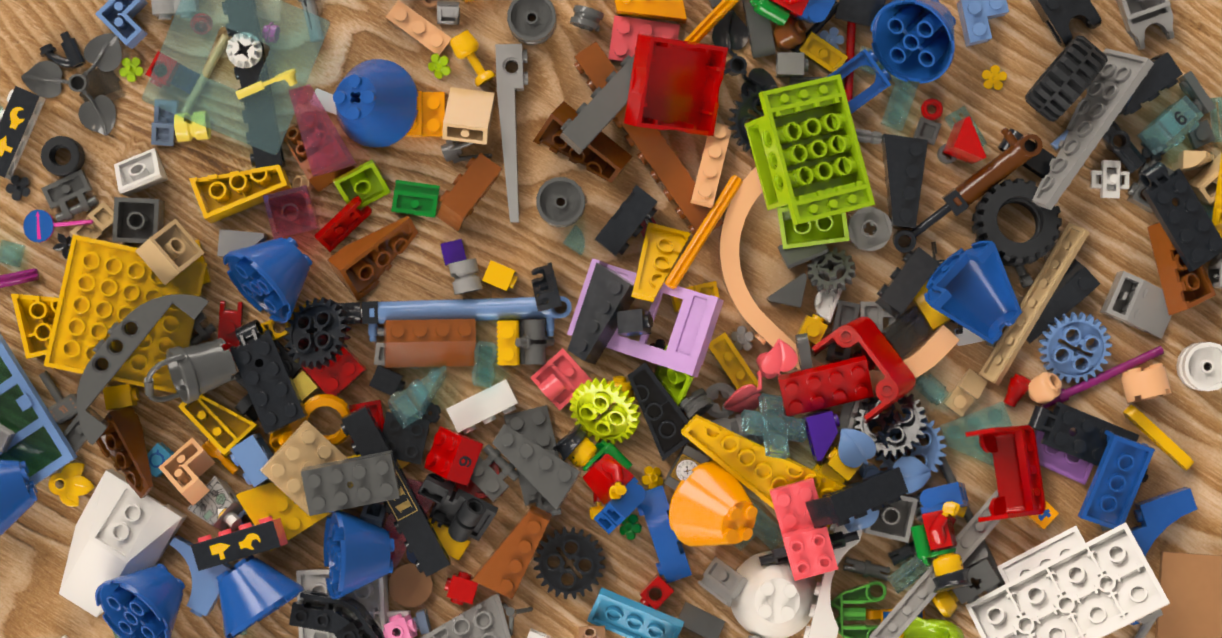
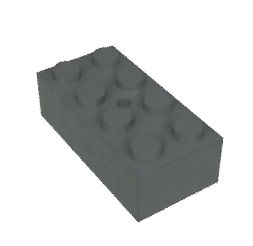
M392 450L303 467L301 470L309 516L399 499L401 495Z

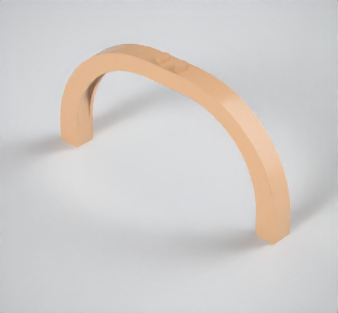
M755 167L743 180L724 215L719 237V261L722 278L734 307L743 320L756 332L754 337L761 344L767 343L772 348L777 340L780 339L790 345L797 354L796 344L756 305L747 290L741 272L739 259L741 231L750 208L763 192ZM941 325L917 350L903 359V361L915 378L934 367L960 340L945 325ZM811 357L813 367L826 365ZM799 360L794 367L798 371H800ZM880 369L869 371L872 390H876L877 384L885 378Z

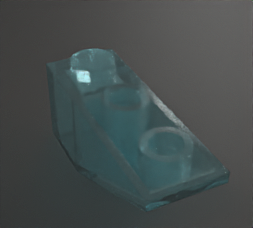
M445 365L441 368L432 369L425 378L421 380L416 379L407 389L402 392L399 390L391 395L388 400L389 409L403 429L423 417L447 376Z

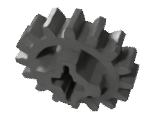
M837 247L833 249V252L829 251L826 254L811 259L812 264L807 265L809 271L807 274L808 279H811V285H817L819 292L824 288L826 294H829L830 290H834L835 294H838V288L845 291V284L852 285V278L856 277L855 262L852 261V256H846L845 250L838 253Z

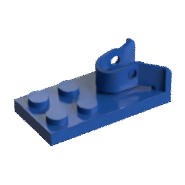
M1106 430L1104 433L1107 435V446L1078 516L1090 522L1114 529L1125 523L1155 449L1148 444H1141Z

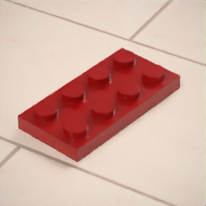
M865 355L777 376L786 417L874 397Z

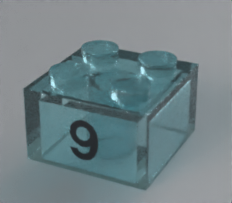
M1185 95L1164 109L1137 136L1154 155L1161 151L1166 153L1173 146L1179 145L1186 138L1185 135L1188 132L1191 133L1200 125L1198 120L1204 114Z

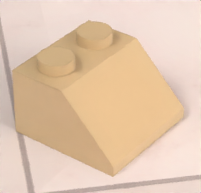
M176 219L151 236L135 250L164 285L205 253Z

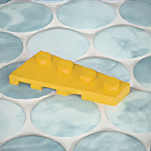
M648 222L631 297L654 302L689 240L691 233Z

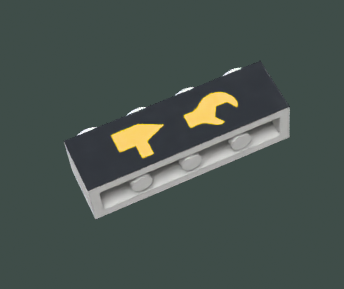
M17 86L9 92L6 109L0 113V176L10 180L46 100Z

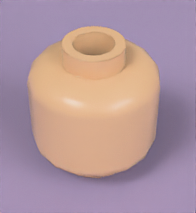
M1049 372L1040 373L1031 379L1028 385L1029 397L1033 401L1044 405L1060 395L1062 386L1058 376Z

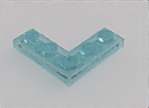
M861 46L859 51L860 53L866 48L868 52L871 50L874 53L873 49ZM879 61L876 62V64L882 70L884 67L880 64ZM863 65L857 68L876 76L875 71L870 66ZM889 73L892 78L890 81L895 82L880 124L902 131L919 82L910 80L905 82Z

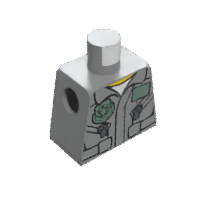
M214 476L206 485L210 491L195 505L191 504L187 509L216 528L224 530L229 526L232 530H235L242 523V520L237 516L242 509V505L225 480Z

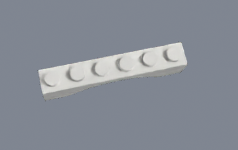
M835 523L830 526V530L833 533L840 531L843 534L850 533L844 525L837 527ZM863 529L857 530L859 540L847 542L845 547L833 550L837 566L842 557L859 543ZM835 570L823 573L821 583H816L814 595L818 597L816 604H811L808 616L812 617L811 626L806 625L803 638H837L839 627L833 616L830 599L831 583Z

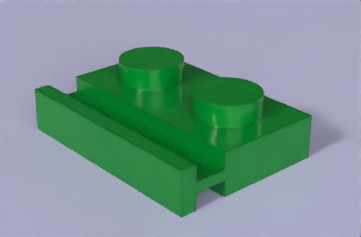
M402 180L395 181L391 212L436 218L440 186Z

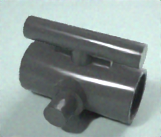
M545 319L519 320V338H516L515 345L520 347V364H546V348L553 346L555 340L553 337L545 335Z

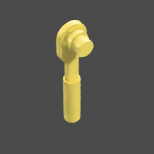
M290 69L267 81L254 83L236 91V95L240 100L265 89V86L283 79L288 82L289 86H293L298 83L295 75L296 70Z

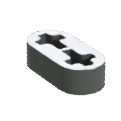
M807 333L795 335L800 370L813 368Z

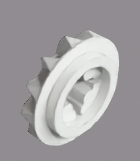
M246 32L234 34L228 41L226 49L228 59L240 68H250L256 65L262 56V45L259 39L253 34ZM239 42L245 47L251 46L247 50L248 57L244 54H237L241 50Z

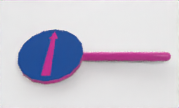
M37 209L31 211L26 216L23 229L28 239L41 243L47 241L52 236L54 227L93 224L94 221L81 220L54 223L52 216L48 212Z

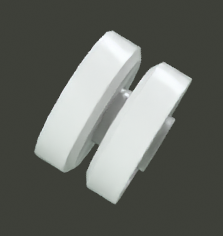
M1199 342L1184 348L1178 356L1176 364L1177 374L1182 383L1190 389L1198 391L1220 389L1222 387V346L1212 342Z

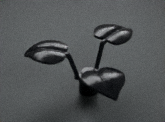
M731 10L714 26L712 31L714 45L727 47L728 53L732 56L726 63L724 75L727 73L731 76L742 74L745 82L741 86V94L745 96L748 95L747 88H750L753 92L755 91V85H759L762 90L763 85L767 84L770 90L773 85L777 86L773 77L761 68L752 69L747 77L746 60L741 56H737L732 51V49H742L748 42L749 34L746 25L737 16L735 11ZM760 100L757 102L756 106L761 105Z

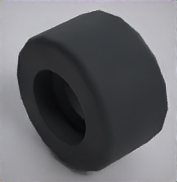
M57 136L44 144L41 150V160L47 171L57 176L66 177L81 170L84 165L85 154L77 141L69 137ZM61 148H66L71 153V159L65 165H60L55 160V154Z

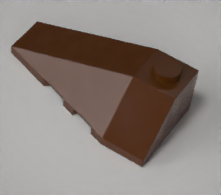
M130 406L111 411L106 415L104 419L110 425L96 443L102 454L106 458L111 457L115 462L114 468L117 471L122 470L126 475V482L140 498H144L153 488L142 424L138 415Z

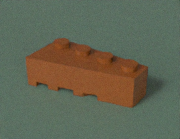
M1160 222L1148 226V233L1168 314L1172 315L1190 309L1215 296L1216 292L1204 266L1202 265L1196 270L1189 272Z

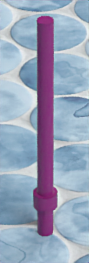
M1158 346L1096 375L1095 378L1091 377L1088 381L1078 383L1066 390L1062 388L1058 397L1045 405L1041 404V406L1046 409L1056 404V402L1064 403L1069 400V397L1164 354V350L1161 346Z

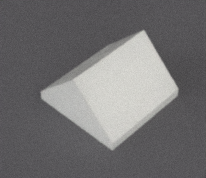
M155 148L114 164L118 191L125 196H130L168 180Z

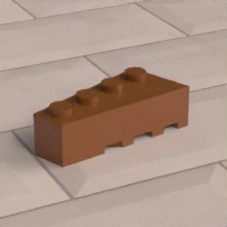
M532 505L479 568L472 581L513 599L552 514Z

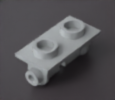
M868 398L843 404L839 418L840 427H837V434H840L843 428L855 429L854 426L859 425L856 423L855 417H861L857 411L858 409H864L862 402H868Z

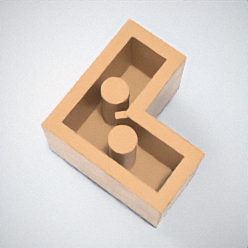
M192 437L158 468L192 505H195L210 491L199 477L215 461Z

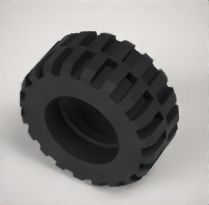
M1084 36L1075 37L1025 95L1026 102L1048 121L1055 122L1096 78L1108 61L1107 56Z
M1016 178L1014 181L1010 179L1005 180L1001 184L992 187L975 207L976 211L972 216V221H974L972 233H976L977 236L975 242L993 241L1004 266L1016 265V267L1035 262L1047 254L1056 244L1055 240L1059 238L1061 231L1058 229L1062 225V218H1058V214L1061 212L1060 208L1054 205L1052 210L1036 205L1032 201L1038 189L1034 181L1024 182V179ZM1009 203L1019 204L1031 212L1036 225L1035 233L1031 239L1018 243L1007 239L1001 233L997 224V214L1004 205Z

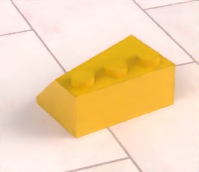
M11 293L26 359L45 356L59 298Z

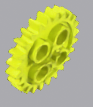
M594 378L592 382L587 380L585 384L581 383L576 388L570 400L572 405L569 410L574 411L571 418H577L575 425L581 424V429L588 431L587 437L589 438L594 435L596 442L602 438L606 442L610 440L612 444H615L617 440L622 443L625 438L629 439L637 429L640 422L638 418L641 413L637 412L639 405L632 404L635 397L629 398L627 396L630 392L629 390L623 392L622 385L615 387L613 380L610 384H607L605 378L601 382L597 378ZM613 402H616L612 405L611 409H607ZM599 413L602 414V415L600 416V418H598L596 421H594V419L597 418V416L599 415Z

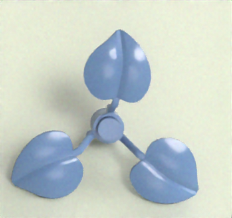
M841 429L838 455L842 463L852 468L861 465L859 473L863 479L882 472L873 463L867 461V459H871L876 454V445L872 438L859 430ZM903 456L893 465V468H900L908 489L906 494L913 493L922 488L931 475V470L919 459L912 456ZM869 509L867 510L868 515L855 519L853 516L849 518L850 523L844 526L849 532L868 528L876 522L879 510L872 512Z

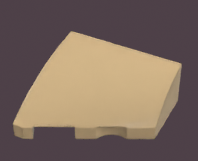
M1207 151L1178 152L1177 162L1172 163V170L1175 171L1180 168L1182 172L1204 167L1215 159V155H1211Z

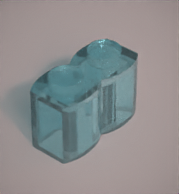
M478 341L474 351L476 364L472 371L474 386L491 387L495 380L494 364L498 356L496 343Z

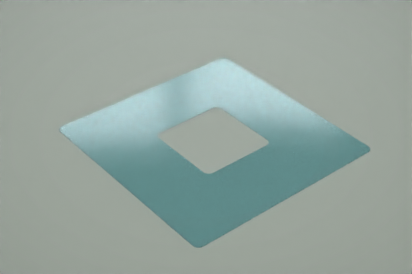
M181 0L142 99L149 104L276 155L286 135L329 29L330 22L281 0ZM226 27L265 43L270 47L257 82L267 81L280 73L295 69L298 83L289 86L288 82L283 79L265 86V89L239 100L236 95L238 90L204 77L202 71L219 29Z

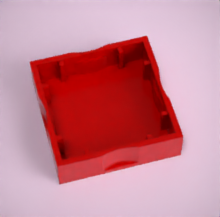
M638 34L624 124L714 136L719 106V89L724 76L728 48Z

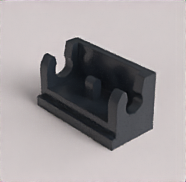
M552 262L531 271L532 275L543 274L541 278L531 280L538 312L562 306Z

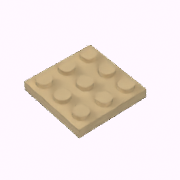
M305 420L260 471L309 515L301 476L302 468L348 458L312 424Z

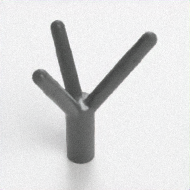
M502 602V606L509 616L510 636H512L514 617L520 613L531 612L533 608L528 607L515 610L505 602Z

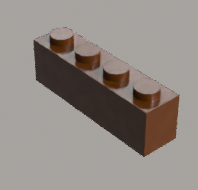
M563 101L551 113L533 142L539 145L541 143L550 147V151L556 154L558 152L569 157V161L572 163H580L586 166L587 171L612 183L633 156L602 131L579 155L560 138L563 132L561 129L562 125L569 118L573 121L578 116L576 110Z

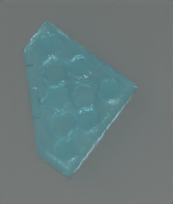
M1001 401L942 424L940 427L948 447L994 466L992 453L984 452L980 447L979 436L966 437L965 432L994 427L1012 426L1004 403Z

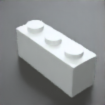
M506 379L446 410L457 432L463 431L464 434H467L476 429L475 424L483 421L485 425L496 419L495 414L503 411L505 415L515 410V404L519 402Z

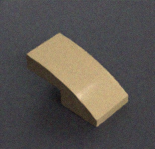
M104 202L101 203L85 219L93 220L94 223L76 226L70 231L69 236L72 238L73 234L99 239L113 225L114 212Z

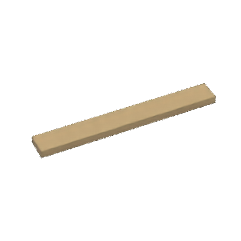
M1068 223L1021 302L1020 309L1022 313L1013 325L1007 326L980 371L979 375L999 386L1090 232L1073 223Z

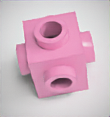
M400 613L389 617L390 622L383 625L384 638H414L418 635L417 625L410 614L402 617Z

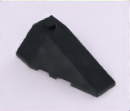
M1076 259L1071 263L1027 337L1026 341L1029 344L1038 338L1042 331L1048 329L1047 324L1053 325L1055 323L1054 318L1058 320L1062 318V314L1068 313L1100 285L1099 281Z

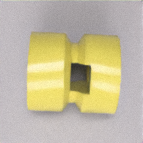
M197 111L191 116L189 113H177L174 115V129L178 142L192 141L194 137L196 140H208L211 138V124L207 111Z

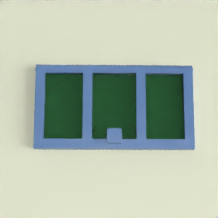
M0 333V423L15 433L7 452H0V460L26 461L30 472L28 473L29 481L33 480L35 485H37L76 459L77 455Z

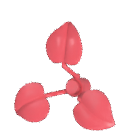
M778 339L769 352L760 354L756 359L760 369L757 372L758 387L756 388L753 384L742 386L727 399L723 405L724 408L739 413L756 409L763 400L762 394L759 393L762 390V377L772 379L782 375L780 371L787 372L792 370L798 362L794 349L786 342Z

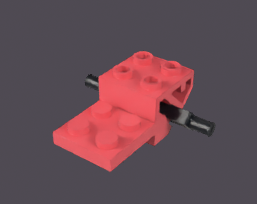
M813 478L770 489L784 547L773 549L772 554L759 556L761 566L773 562L776 565L789 562L794 581L838 570L833 550L845 547L847 542L859 540L857 530L843 534L842 531L828 534L827 526L814 528L805 504L807 501L819 499Z

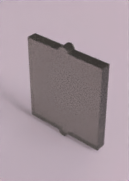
M96 68L88 74L89 87L87 92L93 99L99 95H105L112 101L125 97L119 83L120 78L116 77L114 70L104 72ZM80 92L79 96L84 99V102H88L89 99Z

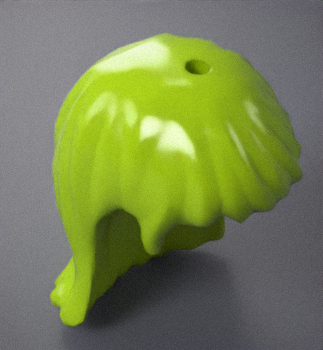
M918 616L903 632V638H965L962 630L950 621L923 619Z

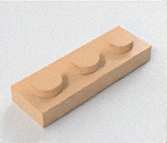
M400 0L395 3L386 16L387 20L434 54L437 53L441 56L452 39Z

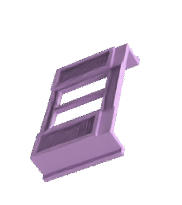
M592 258L567 335H573L596 262L610 268L633 284L636 273ZM664 282L649 309L653 322L663 293L683 299L667 349L663 350L647 345L649 334L641 335L638 342L620 336L618 328L606 348L698 377L724 300L680 286L671 289Z

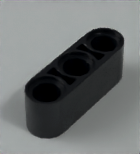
M1014 129L1009 130L1017 140L1023 136ZM1003 138L998 146V149L1002 152L1010 147L1005 138ZM1028 139L1024 144L1025 149L1029 152L1033 151L1036 143ZM1042 148L1038 155L1032 157L1022 166L1044 179L1045 175H1048L1050 172L1049 164L1051 159H1056V157Z

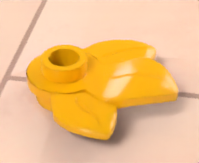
M78 462L67 464L61 473L52 475L48 482L50 491L55 495H59L63 504L71 507L79 506V496L88 494L94 488V485L90 480L81 476L84 471V464ZM56 481H64V486L57 488L55 486Z

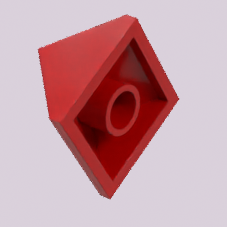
M968 116L954 124L943 153L972 165L987 157L972 120Z

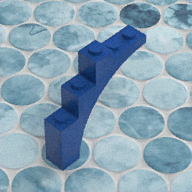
M1182 487L1135 503L1136 510H1134V515L1137 522H1141V525L1130 528L1143 554L1146 556L1155 539L1169 525L1180 517L1197 510L1191 488ZM1137 621L1131 623V625L1139 624Z

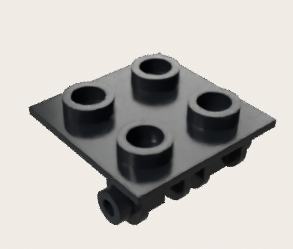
M386 412L382 433L395 458L421 465L426 438L429 434L430 421Z

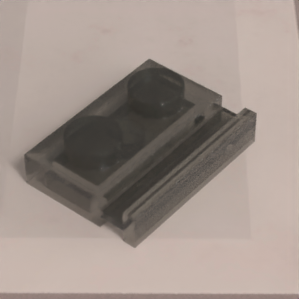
M917 306L909 308L881 332L901 358L906 356L933 333L923 315L918 312Z

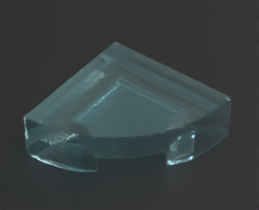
M575 225L563 244L579 255L583 254L585 239L582 231Z

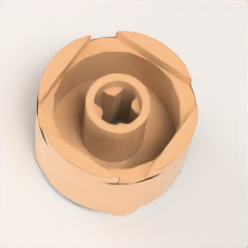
M1162 363L1150 365L1144 368L1143 371L1139 367L1122 373L1121 381L1127 404L1154 399L1158 395L1166 396L1172 394L1166 368L1163 367Z

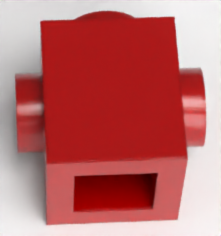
M459 571L458 574L454 573L452 578H447L444 590L448 591L446 597L451 598L450 602L463 605L464 602L473 604L479 583L472 581L471 574Z

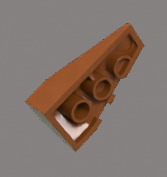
M406 216L344 246L327 261L337 277L358 301L380 282L378 280L385 270L389 271L393 266L391 262L398 254L404 252L418 234V231L411 218Z

